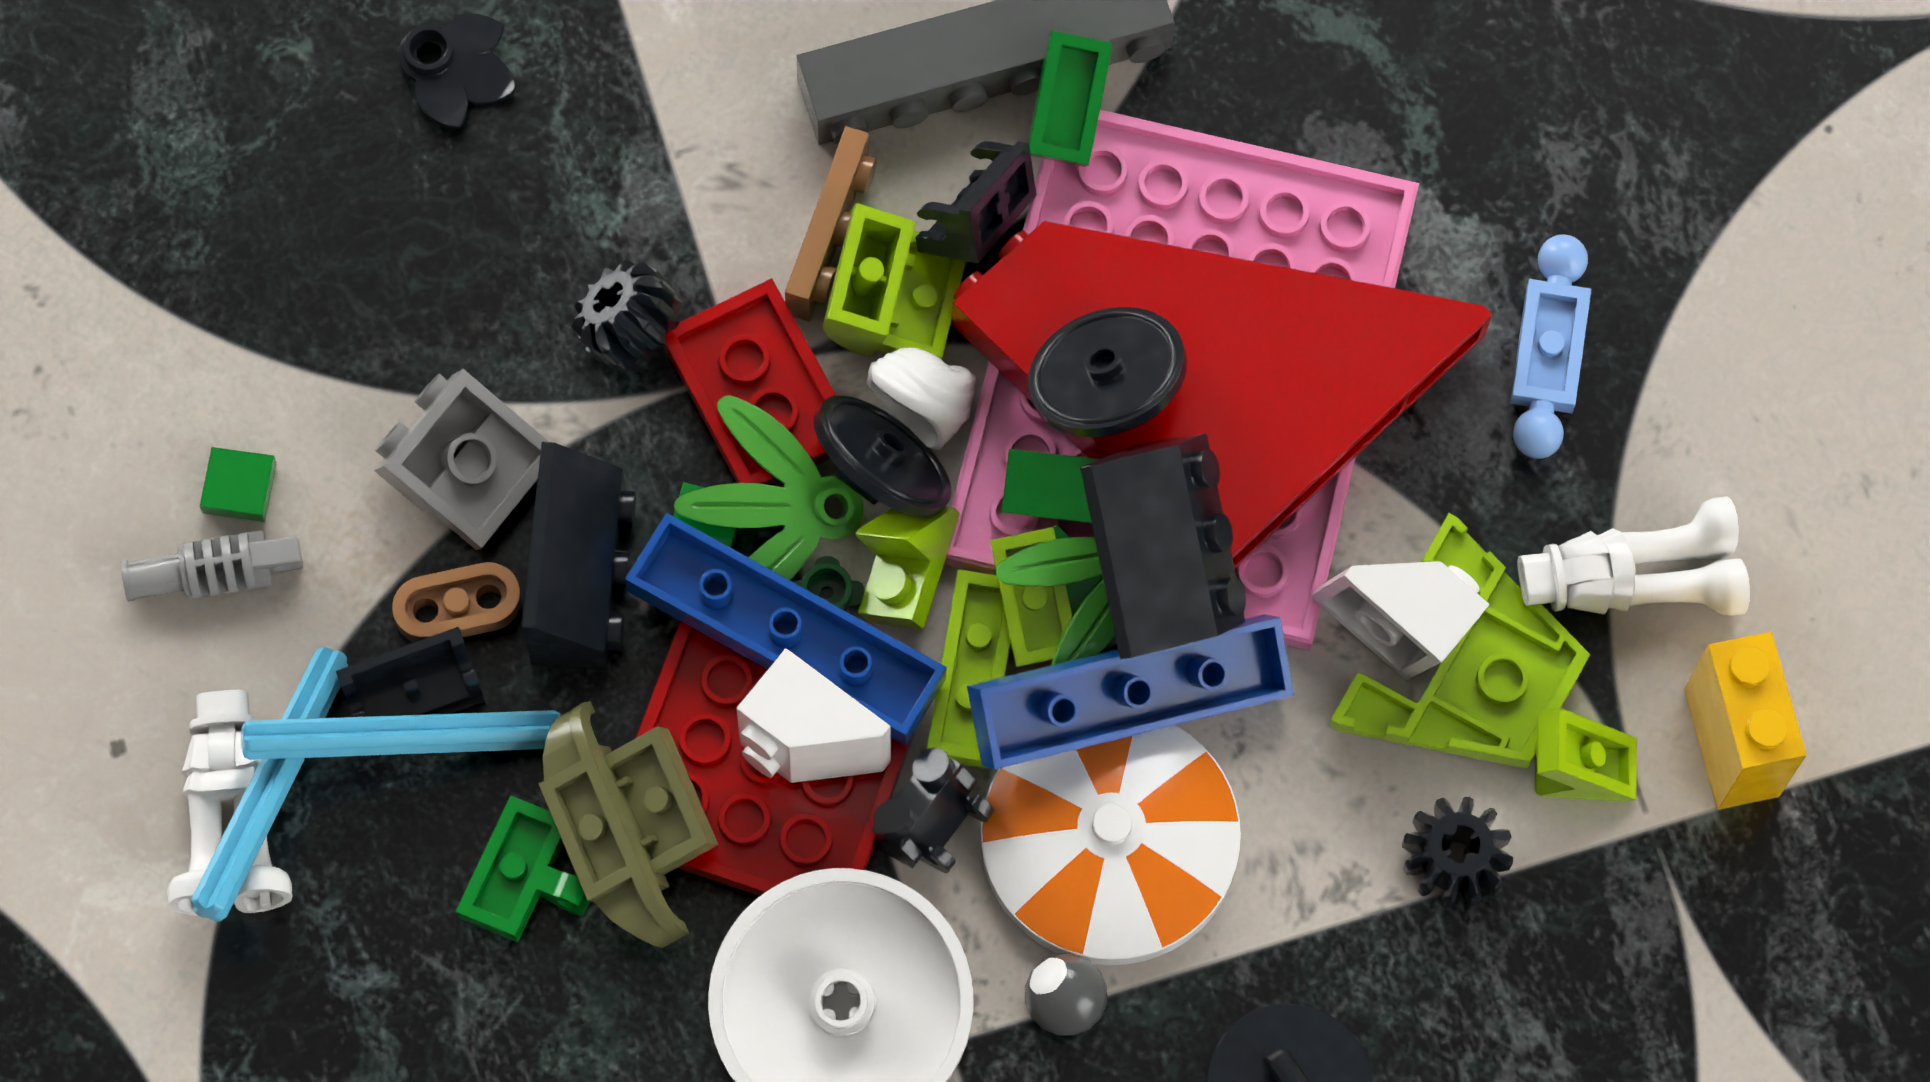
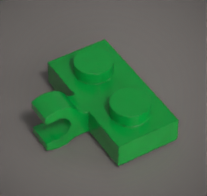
M510 795L455 911L459 919L518 943L540 896L568 912L584 916L590 901H587L578 877L553 868L564 843L550 811Z

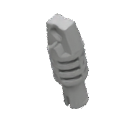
M264 530L183 543V546L178 547L177 554L129 562L128 560L121 561L123 585L128 602L135 601L138 598L184 591L186 597L192 596L193 599L268 587L273 586L271 575L303 568L301 546L297 537L265 540Z

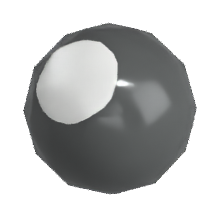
M1057 954L1042 960L1031 971L1025 984V1004L1031 1018L1042 1029L1061 1036L1076 1035L1089 1030L1101 1019L1107 1005V985L1102 973L1088 959L1075 954Z

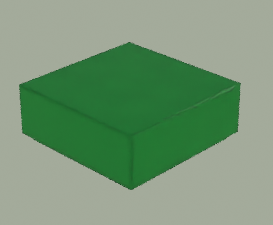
M211 447L200 501L202 513L265 522L277 465L275 456Z

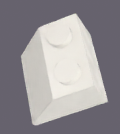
M1441 561L1351 566L1319 586L1311 595L1317 603L1406 681L1441 663L1490 605L1477 594L1480 590L1479 586L1469 574L1453 565L1447 567Z
M787 648L784 649L736 708L740 745L745 748L742 756L756 770L767 777L772 778L777 772L791 783L883 772L891 762L890 725Z

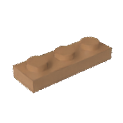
M848 126L844 128L785 289V302L795 318L810 322L816 303L819 302L826 305L829 301L837 271L836 268L830 267L837 247H843L851 215L850 210L856 193L867 194L876 170L877 158L869 156V133Z

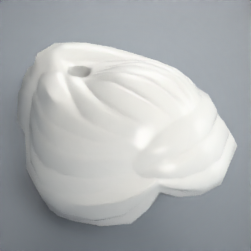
M900 348L892 353H887L883 358H878L877 362H871L866 382L870 390L881 400L888 413L907 426L931 449L940 450L960 430L962 424L970 418L971 403L975 394V375L966 367L945 364L939 357L918 348Z

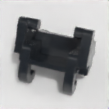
M930 748L924 750L916 757L912 767L913 775L896 798L888 800L878 807L874 814V827L871 831L877 837L875 847L912 869L921 860L943 873H949L956 860L943 847L967 815L979 821L987 822L995 810L979 794H976L974 798L969 796L977 781L961 763L950 758L940 748Z

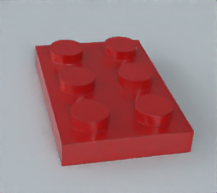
M772 278L679 322L680 324L677 328L667 333L665 337L667 345L664 348L737 483H759L775 486L781 482L755 462L726 427L717 408V403L723 396H734L770 414L798 440L815 465L830 459L817 438L813 420L815 412L829 397L836 396Z

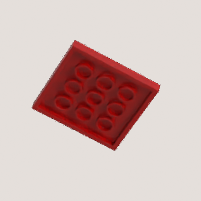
M680 621L637 737L657 726L669 729L718 842V846L679 866L677 869L761 896L783 881L816 870L831 868L866 870L877 838L871 831L874 827V814L881 804L891 800L915 732L906 746L891 738V762L883 772L795 783L789 782L777 772L772 778L767 777L756 770L742 756L745 748L740 745L736 708L768 669Z

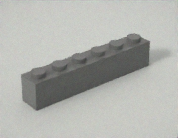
M995 0L796 55L797 80L818 145L832 141L839 145L845 126L867 133L893 125L895 128H908L920 124L930 114L948 109H953L956 112H966L982 106L988 98L1010 92L1013 95L1022 96L1038 91L1048 37L1052 30L1113 43L1109 65L1129 59L1132 63H1143L1159 57L1165 49L1171 48L1175 22L1167 0Z

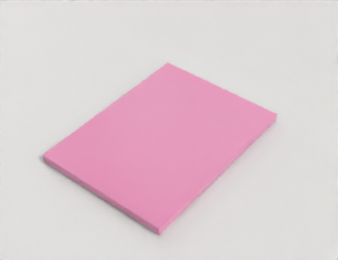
M1100 110L1089 166L1082 167L1044 158L1041 159L1035 182L1037 196L1029 205L1023 230L1030 234L1043 221L1395 288L1419 183ZM990 361L951 505L960 515L944 564L974 572L996 575L990 540L1054 527L1057 523L1070 537H1094L1092 523L1002 512L1009 449L1078 457L1087 456L1061 431L1046 423L1037 412L1034 404ZM1355 458L1235 569L1236 577L1242 582L1246 595V606L1243 612L1244 618L1247 619L1263 614L1280 617L1286 646L1311 650L1321 605L1311 595L1319 586L1327 582Z

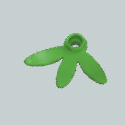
M723 396L719 399L717 408L726 427L749 456L765 471L780 481L784 487L759 483H733L709 486L678 497L674 503L675 511L679 515L692 520L723 527L764 528L782 525L783 530L762 544L749 558L782 577L791 580L815 550L820 538L836 540L844 538L855 531L863 517L862 497L836 476L821 478L816 465L806 450L787 428L770 414L734 396ZM828 496H835L842 502L843 512L838 519L830 518L824 510V502Z
M1069 537L1039 543L1008 557L997 565V578L1008 585L1058 586L1080 582L1096 576L1101 577V580L1086 596L1068 624L1057 647L1052 665L1097 655L1115 636L1095 537Z

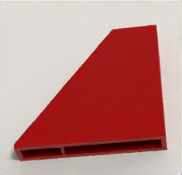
M1043 221L1030 234L1023 230L1014 235L1001 249L998 255L1000 261L984 275L980 271H976L960 284L953 295L955 301L953 302L952 325L1033 403L1028 388L1029 370L1033 359L1045 341L1067 323L1085 314L1114 307L1141 308L1167 319L1178 331L1187 354L1185 379L1173 400L1155 417L1138 427L1119 434L1103 437H1081L1062 433L1088 458L1096 459L1104 458L1138 443L1207 433L1210 450L1214 452L1219 463L1220 479L1217 486L1223 514L1228 517L1232 526L1233 542L1231 554L1234 569H1236L1486 336L1492 313L1485 306Z

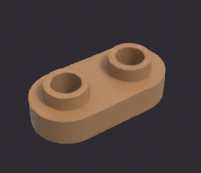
M485 562L408 580L397 590L393 599L392 611L399 631L412 642L423 640L458 626L462 637L496 631L508 626L520 611L522 597L518 581L508 568L497 563ZM493 592L501 596L500 603L492 609L482 608L478 604L480 597L485 593ZM433 606L438 610V615L434 620L424 623L415 618L420 608Z

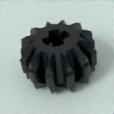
M626 259L619 264L615 271L605 268L601 279L596 284H587L589 292L586 298L575 304L574 307L579 315L575 318L571 327L578 334L579 340L586 346V351L598 362H604L610 368L618 365L626 371L632 368L638 359L649 362L653 350L658 346H666L665 337L667 333L677 328L680 324L675 314L679 311L682 302L676 296L675 290L667 283L668 280L656 268H650L644 262L634 264Z
M1470 796L1463 798L1456 813H1454L1450 803L1445 798L1436 800L1434 816L1427 812L1418 811L1412 821L1417 832L1406 833L1402 841V848L1414 854L1405 861L1403 866L1405 874L1413 876L1426 874L1418 887V893L1421 896H1426L1436 886L1443 889L1441 905L1445 908L1452 906L1459 891H1461L1465 902L1470 907L1479 904L1481 900L1480 888L1487 892L1497 893L1503 884L1497 872L1509 871L1513 864V857L1507 852L1500 850L1509 844L1512 838L1510 830L1489 829L1497 817V812L1494 808L1485 810L1479 818L1472 815L1474 801ZM1452 842H1459L1466 846L1463 852L1466 855L1463 863H1457L1449 859L1452 852L1449 847Z

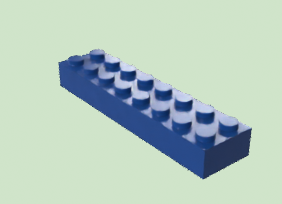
M668 513L661 520L625 578L627 592L766 669H769L784 649L787 648L890 725L891 738L905 746L946 680V666Z
M1267 614L1247 618L1245 623L1213 638L1133 658L1120 659L1118 650L967 686L981 764L992 769L1024 763L1294 696L1280 617Z

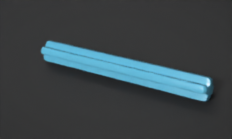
M321 647L315 651L281 720L326 717L341 687L336 671L348 667L346 663L347 656L344 653L333 651L327 647ZM305 758L261 759L191 898L194 912L198 916L209 918L215 922H220L227 917Z
M555 710L255 720L243 723L241 749L244 758L249 760L544 749L549 729L561 714Z

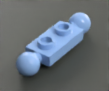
M1564 234L1549 238L1540 248L1538 265L1547 281L1529 279L1526 287L1510 404L1529 407V410L1517 419L1513 428V439L1521 453L1534 459L1551 456L1562 444L1564 430L1561 421L1554 414V411L1572 414L1574 410L1589 311L1591 289L1572 286V282L1578 280L1584 274L1588 264V254L1584 245L1577 238Z

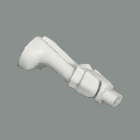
M1727 496L1716 497L1700 505L1692 522L1677 528L1649 532H1620L1612 528L1600 535L1590 531L1559 546L1557 544L1546 545L1541 554L1519 556L1517 566L1524 604L1529 606L1551 603L1554 611H1562L1567 604V607L1571 609L1605 614L1609 608L1627 612L1631 606L1649 603L1683 602L1704 604L1720 615L1745 614L1750 603V584L1747 569L1742 559H1727L1734 553L1738 544L1739 526L1735 506ZM1672 560H1721L1698 569L1635 575V564Z
M245 690L203 692L196 696L197 718L189 723L192 738L182 768V774L187 776L182 794L188 798L191 860L189 872L174 877L169 883L167 889L168 908L173 912L198 916L194 912L191 898L223 836L222 807H234L235 813L261 759L249 760L244 758L241 749L243 723L257 720L254 716L249 715L248 692ZM267 836L234 901L236 908L243 913L268 911L281 907L292 900V883L289 875L280 868L272 867Z

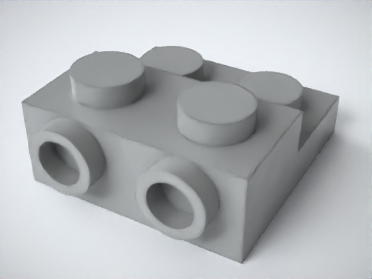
M462 369L452 374L448 380L441 374H438L424 388L415 400V403L423 411L409 428L398 422L375 449L383 457V460L374 471L421 511L428 509L475 550H478L486 544L538 479L542 442L549 441L467 371Z

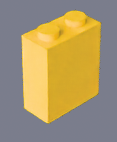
M1772 631L1708 644L1687 682L1684 692L1717 810L1780 797L1807 754Z

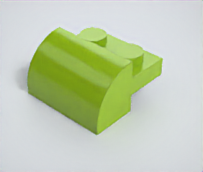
M856 203L851 211L823 323V330L838 345L868 358L875 351L887 354L900 348H918L930 352L942 360L953 315V302L955 301L953 295L960 286L966 261L918 252L915 237L920 232L914 230L916 221Z

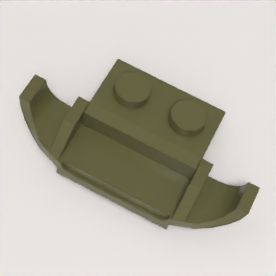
M591 701L584 702L558 717L551 725L543 752L544 781L539 783V786L587 901L594 902L612 922L651 945L663 948L689 934L685 922L680 920L671 911L661 891L669 887L665 874L718 846V842L669 729L657 726L612 751L610 747L598 744L590 720L595 710Z

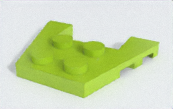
M1448 513L1421 562L1441 561L1447 567L1453 565L1462 569L1475 580L1480 589L1477 594L1490 605L1441 662L1418 703L1357 672L1333 714L1328 727L1337 732L1528 769L1536 754L1538 711L1562 708L1586 665L1590 654L1542 604L1526 606L1523 601L1521 588L1505 572L1506 567L1491 551L1486 553L1467 533L1468 528L1458 517Z

